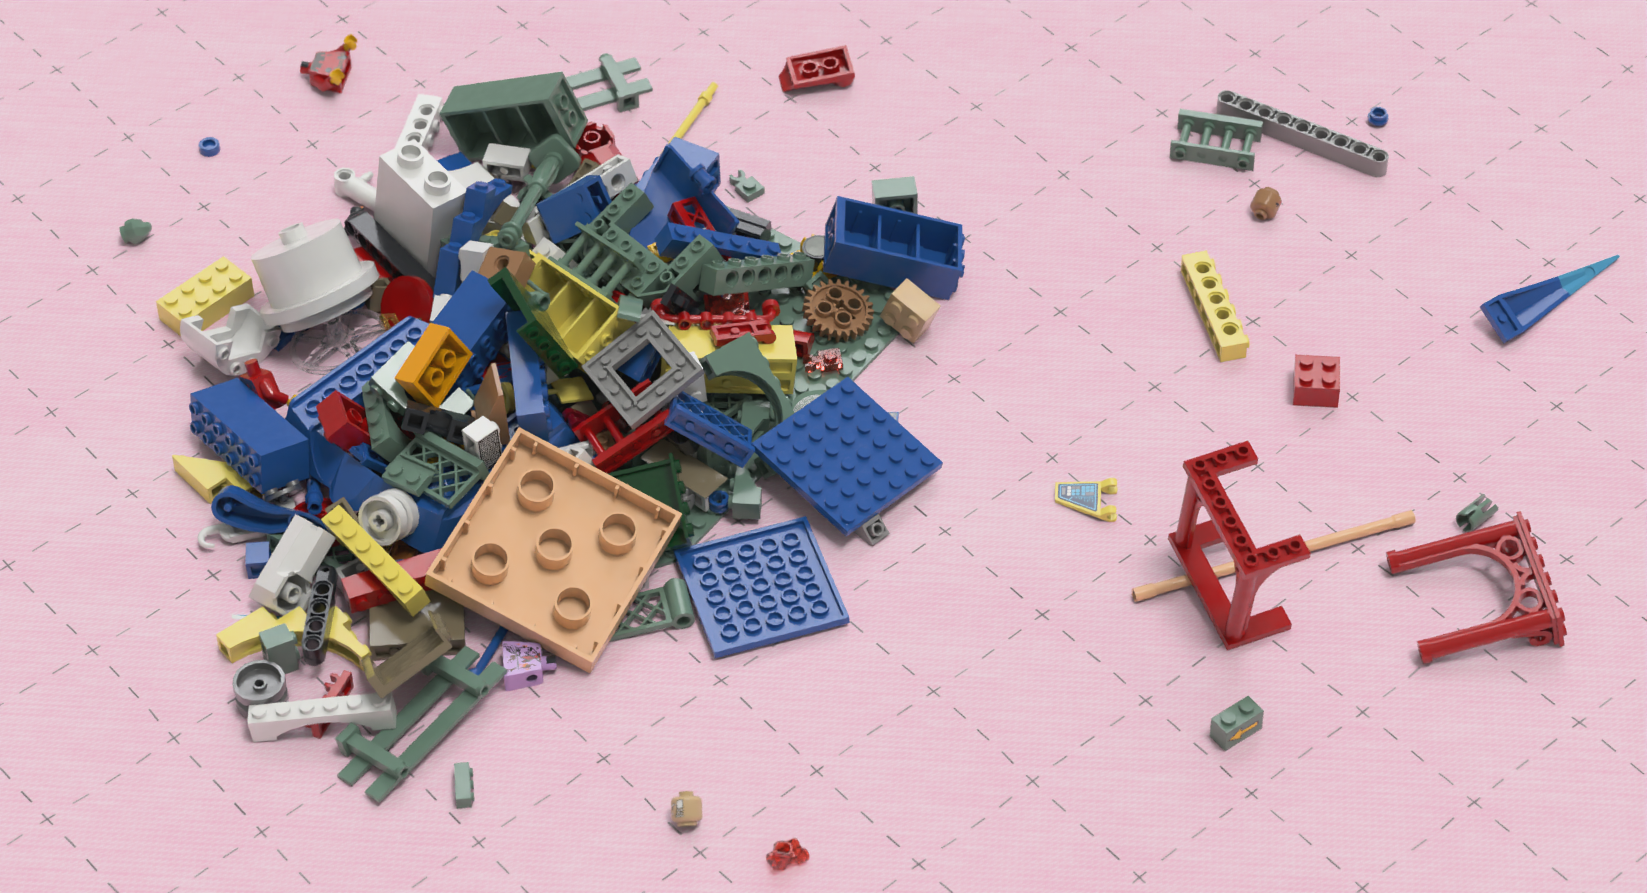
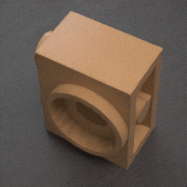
M489 247L478 273L489 279L506 267L525 288L536 263L526 252Z

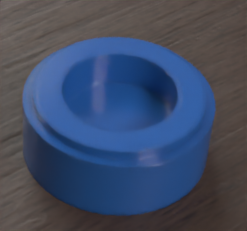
M206 137L198 144L200 154L205 157H212L220 152L219 140L214 137Z

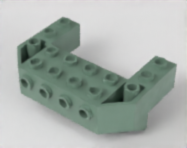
M630 183L590 223L597 230L598 235L629 254L631 251L641 259L639 263L645 268L641 272L632 267L616 287V290L627 296L642 299V308L649 310L652 301L659 298L662 299L672 283L697 302L699 299L692 290L700 283L702 264L712 263V260H722L723 258L715 246L699 234L667 265L628 235L631 228L635 227L654 208L645 192L633 183ZM589 238L584 244V256L596 244L595 241ZM603 248L589 265V268L594 273L610 254V251ZM618 257L602 278L609 283L625 261Z

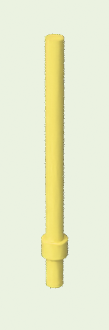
M712 82L706 91L699 95L698 102L668 144L674 137L682 139L704 106H708L712 100V95L718 88L715 82Z

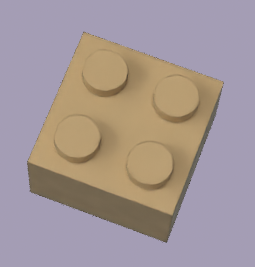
M906 278L891 294L879 317L886 324L897 330L903 338L908 339L914 344L929 328L941 305Z

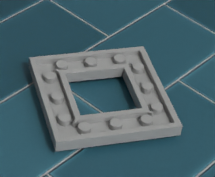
M654 310L650 311L639 322H636L581 366L633 430L705 374L703 368ZM651 343L672 369L638 396H635L615 370Z

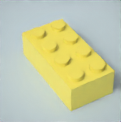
M223 256L157 300L159 320L181 336V319L199 315L204 319L201 331H204L229 314L231 307L241 305L255 296L252 278Z

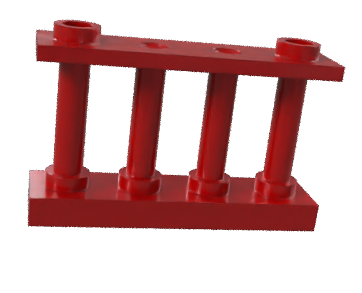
M646 379L631 389L635 396H638L652 383L649 379ZM609 404L572 429L581 442L589 441L597 454V457L592 459V462L597 469L605 473L613 472L674 431L664 425V421L669 415V409L664 412L659 409L653 414L655 418L644 425H639L634 432L624 438L614 423L622 418V416L612 404ZM605 428L609 430L616 441V444L607 450H604L596 437V434Z

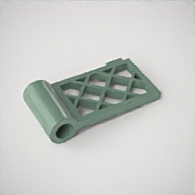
M672 578L663 587L638 593L634 600V603L638 605L633 611L628 610L626 615L629 617L624 623H620L618 631L614 633L609 642L672 626L678 629H685L693 625L695 616L685 581ZM657 596L661 598L656 606L648 603L650 598ZM643 607L652 610L647 617L638 614ZM657 613L666 617V620L658 622L652 619ZM633 619L642 622L638 627L633 628L629 626Z

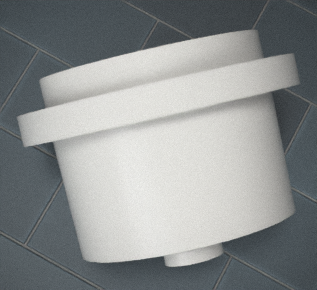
M329 219L304 227L302 222L291 225L278 232L280 238L265 245L251 256L252 263L269 300L260 309L263 321L267 326L280 325L282 331L286 333L316 326L357 307L372 295L373 291L370 285L379 278V273L373 261L359 262L340 219Z

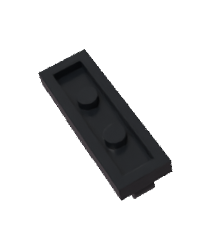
M672 283L660 302L675 315L682 311H686L690 315H700L702 313L698 309L700 304Z

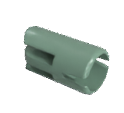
M1481 494L1456 515V522L1459 527L1469 523L1463 531L1471 532L1496 513L1499 507L1495 504L1488 509L1492 504V500L1489 498L1484 500L1486 495Z

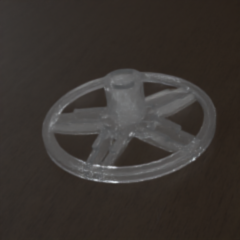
M362 308L349 310L340 316L322 323L324 330L313 329L312 331H307L310 329L307 328L297 331L290 342L289 354L294 365L300 370L316 375H326L337 366L324 367L319 365L330 358L335 352L339 351L349 359L351 355L347 349L356 354L359 348L355 343L378 337L388 331L389 328L386 320L374 311ZM352 314L366 315L379 323L372 326L367 324L350 329ZM298 342L318 346L310 352V356L304 361L296 353Z

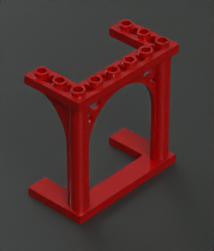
M1248 440L1183 461V468L1188 476L1177 530L1168 534V540L1227 651L1291 629L1292 623L1283 606L1250 616L1254 599L1260 586L1275 571L1309 559L1311 555L1301 534L1260 548H1256L1218 478L1219 476L1258 463V457ZM1203 506L1211 520L1196 525L1199 510ZM1224 542L1235 567L1236 585L1231 603L1202 551L1204 548Z

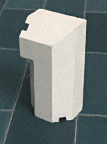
M295 514L248 597L282 616L299 606L305 611L309 605L312 590L310 583L313 584L312 579L336 537Z

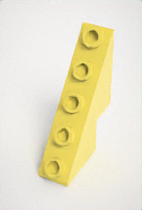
M172 455L175 471L209 504H212L213 499L222 488L230 485L238 486L258 498H262L265 495L252 487L248 481L241 477L231 466H228L226 462L184 455Z

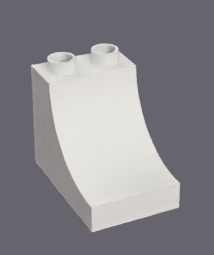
M415 139L379 156L374 219L435 278L441 248L440 240L451 235L453 218L463 212L466 188L477 181L488 183L495 178L478 162L461 169L447 171ZM512 194L503 200L510 206H520L519 201ZM489 220L481 235H485L493 230L500 231L502 225Z

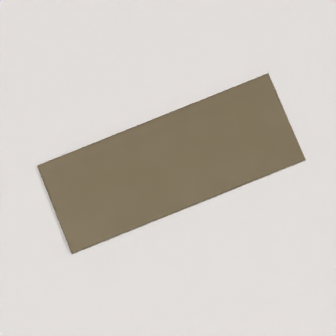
M664 438L640 457L650 464L670 459L669 453H672L675 460L679 459L681 463L682 473H679L680 481L683 480L686 487L705 499L728 479L693 456L683 454Z

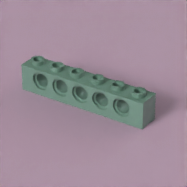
M793 252V255L778 253L774 257L770 255H761V258L745 257V260L729 258L725 262L712 260V263L702 264L699 290L717 296L804 286L812 278L815 260L807 257L806 253Z

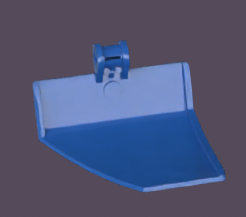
M668 145L664 148L655 164L644 191L654 205V208L635 227L631 228L629 235L647 249V246L655 243V237L666 223H671L667 215L672 203L694 196L715 231L733 234L739 224V220L712 191L717 179L714 176L711 177L705 171V166L699 164L692 169L672 145ZM692 205L684 207L687 212L695 215L696 211ZM695 221L694 225L696 228H705L703 224Z

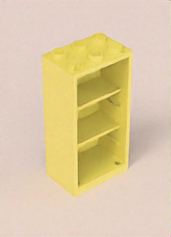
M538 253L532 259L536 265L529 279L540 289L550 294V305L546 312L578 364L577 368L586 373L581 366L633 326L635 322L618 318L619 306ZM528 284L526 285L525 289H526L527 291H529V292H532V291L534 292V291H535V290H534L533 288H531Z

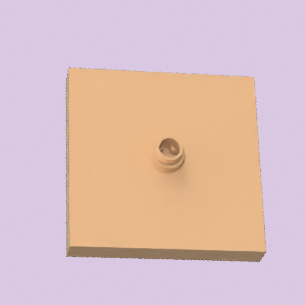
M519 427L427 571L425 585L526 640L541 644V648L591 673L678 529L682 513Z

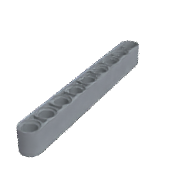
M1224 90L1218 94L1217 114L1263 121L1262 134L1373 177H1383L1387 173L1389 154L1381 148L1233 91Z

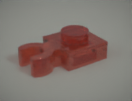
M839 348L817 351V356L811 354L803 355V364H805V372L807 373L813 372L818 368L821 369V373L843 370V361Z

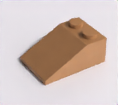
M492 363L473 400L475 410H471V416L475 417V421L482 416L490 421H494L500 429V442L504 445L509 444L510 435L503 391L496 363Z

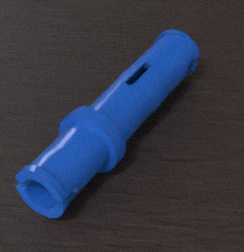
M309 474L310 478L306 479L307 493L305 495L307 509H309L308 512L316 515L322 511L323 494L320 482Z

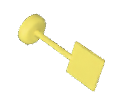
M582 376L558 379L550 383L553 389H548V394H556L561 404L594 399ZM501 382L506 414H510L516 409L514 387L510 382Z

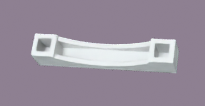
M392 692L382 699L377 693L249 705L247 724L253 742L277 740V736L286 731L317 723L352 722L353 724L371 727L372 731L396 728L397 709Z

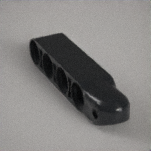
M322 565L319 567L316 581L311 590L302 637L304 661L311 666L322 664L326 658L336 604L335 592L338 581V573L333 566Z

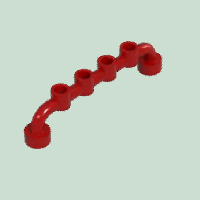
M661 298L655 299L651 303V311L654 310L660 319L678 324L681 330H688L691 324H700L703 330H710V326H714V324L723 325L756 320L772 322L780 314L779 303L774 299L763 302V315H756L754 312H747L745 315H734L732 312L712 315L707 311L702 312L700 315H690L686 311H682L677 315L668 314L669 309L660 303Z

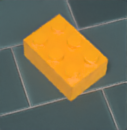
M430 323L394 379L416 402L439 408L473 353L449 327Z

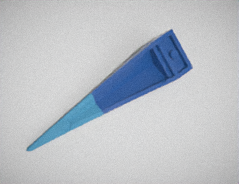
M1620 255L1609 257L1526 287L1499 294L1483 303L1480 308L1504 344L1526 331L1616 261Z

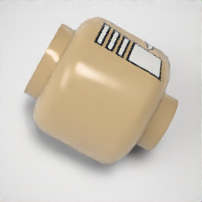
M679 791V796L671 799V819L674 822H678V826H696L697 822L702 820V799L699 796H694L693 791Z

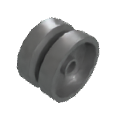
M254 660L244 664L236 671L233 677V690L237 708L245 718L248 719L249 705L289 702L285 674L276 663L268 660Z

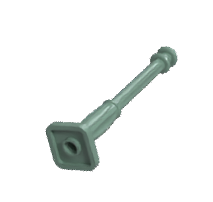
M559 134L550 135L529 153V161L536 170L528 185V192L511 221L504 223L502 229L498 232L497 239L503 247L513 248L518 244V240L522 237L523 233L522 227L539 198L546 194V191L552 184L560 183L581 165V157Z

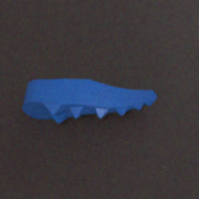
M234 485L222 488L211 504V510L216 519L227 525L247 531L267 534L285 532L296 514L329 533L320 518L300 510L268 503Z

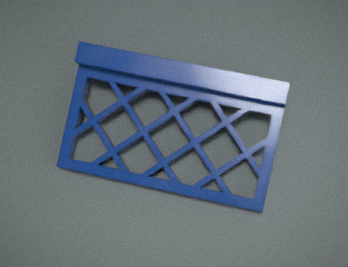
M683 391L670 401L669 415L666 417L664 425L743 468L755 452V447L751 445L752 430Z

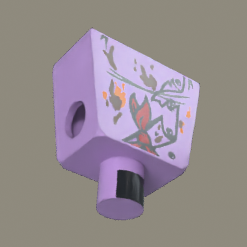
M502 641L503 667L508 671L504 675L506 691L540 685L543 683V670L557 669L556 655L542 656L541 644Z

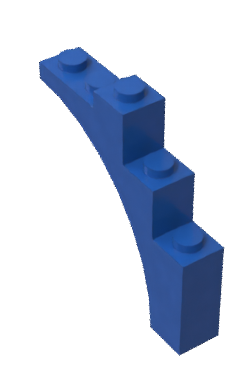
M496 178L488 183L477 181L466 188L463 212L453 218L450 243L440 248L433 298L435 295L440 296L441 294L453 296L462 284L460 279L461 262L458 258L459 249L469 241H479L486 224L496 208L512 193L513 185L507 184L503 179Z

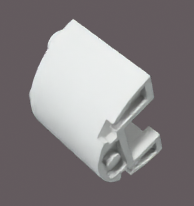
M247 303L230 308L227 324L224 327L202 332L201 328L204 319L199 315L181 319L180 323L181 338L187 346L222 373L230 376L246 373L247 370L244 363L250 359H257L260 364L272 349L278 345L282 330L279 326L265 325L260 312Z

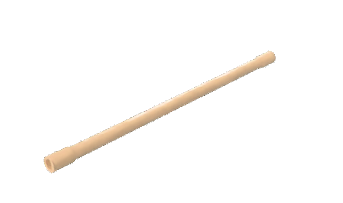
M1409 510L1392 515L1389 518L1304 542L1311 552L1392 528L1397 529L1411 525L1416 522L1413 511ZM1233 561L1212 567L1217 578L1235 573ZM1186 574L1158 583L1135 587L1131 589L1134 601L1138 602L1192 584Z

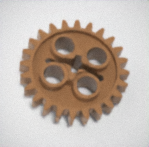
M829 279L827 285L821 281L819 287L813 285V289L808 290L803 302V318L808 319L807 326L813 325V332L820 331V337L826 334L828 335V340L835 337L837 342L843 337L845 342H848L849 336L856 340L857 334L863 336L864 331L869 330L874 314L872 309L873 302H868L869 295L863 296V289L856 290V284L849 287V281H846L843 285L840 279L837 280L836 284H833L831 279Z

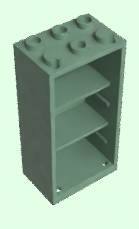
M563 71L454 86L439 113L459 151L469 161L483 160L489 143L532 150L552 134L561 135L572 148H575L588 122V118Z

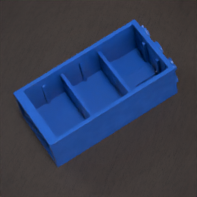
M837 196L825 223L823 272L892 288H898L907 278L928 296L949 300L952 292L955 293L957 290L958 279L964 275L965 265H962L965 250L962 249L965 236L962 234V224Z

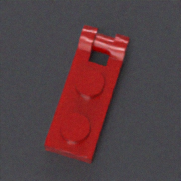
M768 320L710 326V335L716 347L724 346L750 332L751 336L755 337L757 342L764 341L766 344L775 342L777 338L775 332L771 330L772 326Z

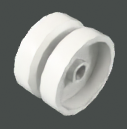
M393 488L365 500L359 509L358 520L360 526L380 546L391 545L412 534L419 523V512L415 501L408 493Z

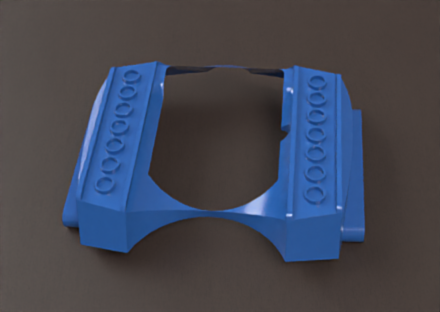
M412 316L404 318L290 401L285 419L309 439V474L325 486L327 485L329 496L333 503L345 497L353 511H359L365 500L394 487L384 482L382 478L361 465L360 462L334 443L326 440L323 434V426L318 420L319 414L316 406L337 390L365 408L362 386L407 341L415 346L429 323ZM549 401L551 414L547 419L551 418L553 432H549L548 443L558 448L580 443L579 438L563 419L560 410ZM516 412L506 414L510 440L519 428ZM508 444L502 445V453ZM453 465L443 468V473L455 471ZM494 466L488 469L489 473L491 472ZM471 475L460 476L459 483L467 481ZM455 478L443 480L444 486L455 484ZM479 479L452 509L423 493L419 497L408 493L417 505L419 523L415 531L401 539V541L423 553L443 548L484 481ZM439 481L430 483L428 489L439 487ZM455 490L445 492L444 498L449 500L455 494Z

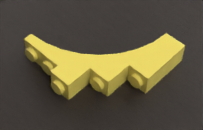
M299 606L277 619L274 613H269L264 607H261L216 634L219 650L231 663H234L248 655L262 651L259 632L286 623L289 631H294L298 641L296 646H302L307 613ZM335 606L327 651L344 657L364 672L361 660L367 655L371 657V651L365 644L362 645L358 641L355 633L351 630L352 620L348 613L342 612Z

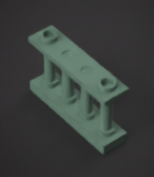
M1180 109L1177 130H1182L1179 141L1171 140L1170 158L1253 171L1255 153L1250 151L1253 141L1261 142L1263 121ZM1190 132L1203 133L1200 144L1188 142ZM1211 135L1223 137L1221 147L1208 146ZM1232 138L1244 140L1242 151L1229 149Z
M577 221L575 225L582 232L579 238L562 259L556 260L552 256H549L547 259L617 304L612 298V292L632 267L641 272L645 270L639 263L641 259L630 251L628 254L598 235L597 230L587 223L584 226ZM590 238L595 241L596 244L580 264L571 270L569 263ZM603 248L609 250L610 254L591 278H583V273ZM618 257L624 260L625 263L606 287L603 286L600 289L598 282Z

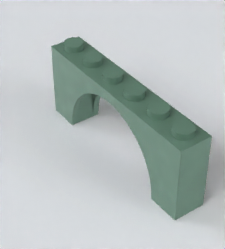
M750 332L699 360L708 380L731 375L745 378L756 384L766 394L772 405L775 426L795 413L790 399L785 396L781 389L779 379L773 375L769 361L760 352L759 344L755 337L751 336ZM760 457L754 459L764 480L776 474Z

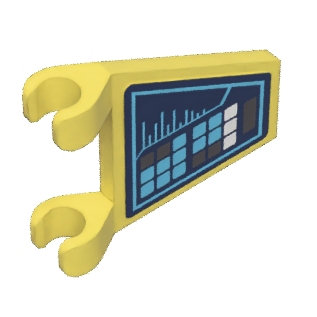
M1108 478L1103 481L1055 482V503L1108 522H1115L1117 520L1116 507L1109 505L1101 508V491L1107 494H1116L1118 491L1117 479Z

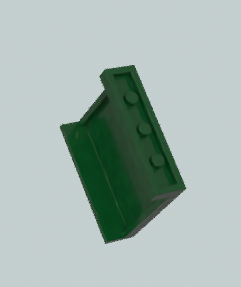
M506 267L487 280L490 286L513 311H522L528 322L516 330L517 333L559 379L578 367L548 313Z
M669 453L670 459L607 473L682 513L680 525L664 552L691 546V537L695 536L693 525L688 523L687 516L690 515L688 502H684L683 495L686 494L685 484L683 480L680 481L679 473H682L681 463L679 459L675 460L672 453Z

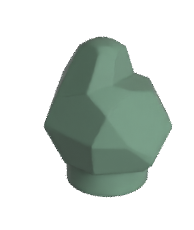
M136 218L125 221V225L119 227L123 241L125 243L131 241L133 244L142 242L152 230L150 222H143L141 219Z

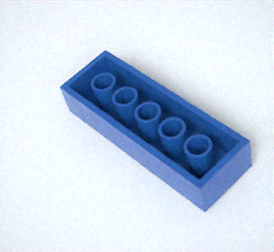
M522 311L505 312L518 426L549 442V432H553L551 418L547 419L550 417L551 411L549 401H545L549 397L547 384H543L547 380L545 366L541 367L545 362L516 331L528 322Z

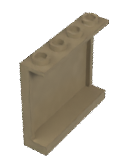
M435 590L425 591L431 602L413 617L397 600L369 608L372 660H387L431 628L433 624L428 615L429 610L434 615L439 613L452 637L449 640L452 648L442 655H457L466 646L464 606Z
M429 610L428 615L433 626L377 666L369 655L361 660L367 681L381 699L452 648L449 641L452 637L439 613L434 615Z

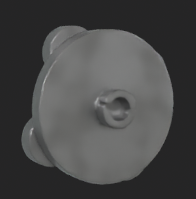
M297 479L287 483L283 490L278 491L277 488L266 491L262 499L268 503H274L278 500L282 503L289 500V496L301 491L302 487Z

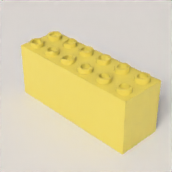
M678 324L669 325L670 331L688 352H695L698 360L722 347L715 346L710 330H703L700 324H691L688 330L679 329ZM771 325V330L775 332L777 338L771 344H766L764 341L758 342L759 350L769 361L770 369L773 375L779 379L783 393L793 394L797 366L792 325ZM662 356L656 366L657 380L672 369ZM704 374L706 393L765 394L756 384L742 377L730 375L708 380L706 374Z

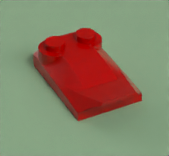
M847 45L786 57L785 66L779 74L783 92L835 83L840 87H847L855 79V72Z

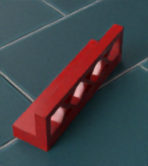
M695 196L672 203L667 215L671 223L695 227L694 223L696 221L703 224L706 230L715 231ZM692 205L696 211L695 215L687 212L684 207ZM721 255V257L725 261H728V259L731 258L729 256Z

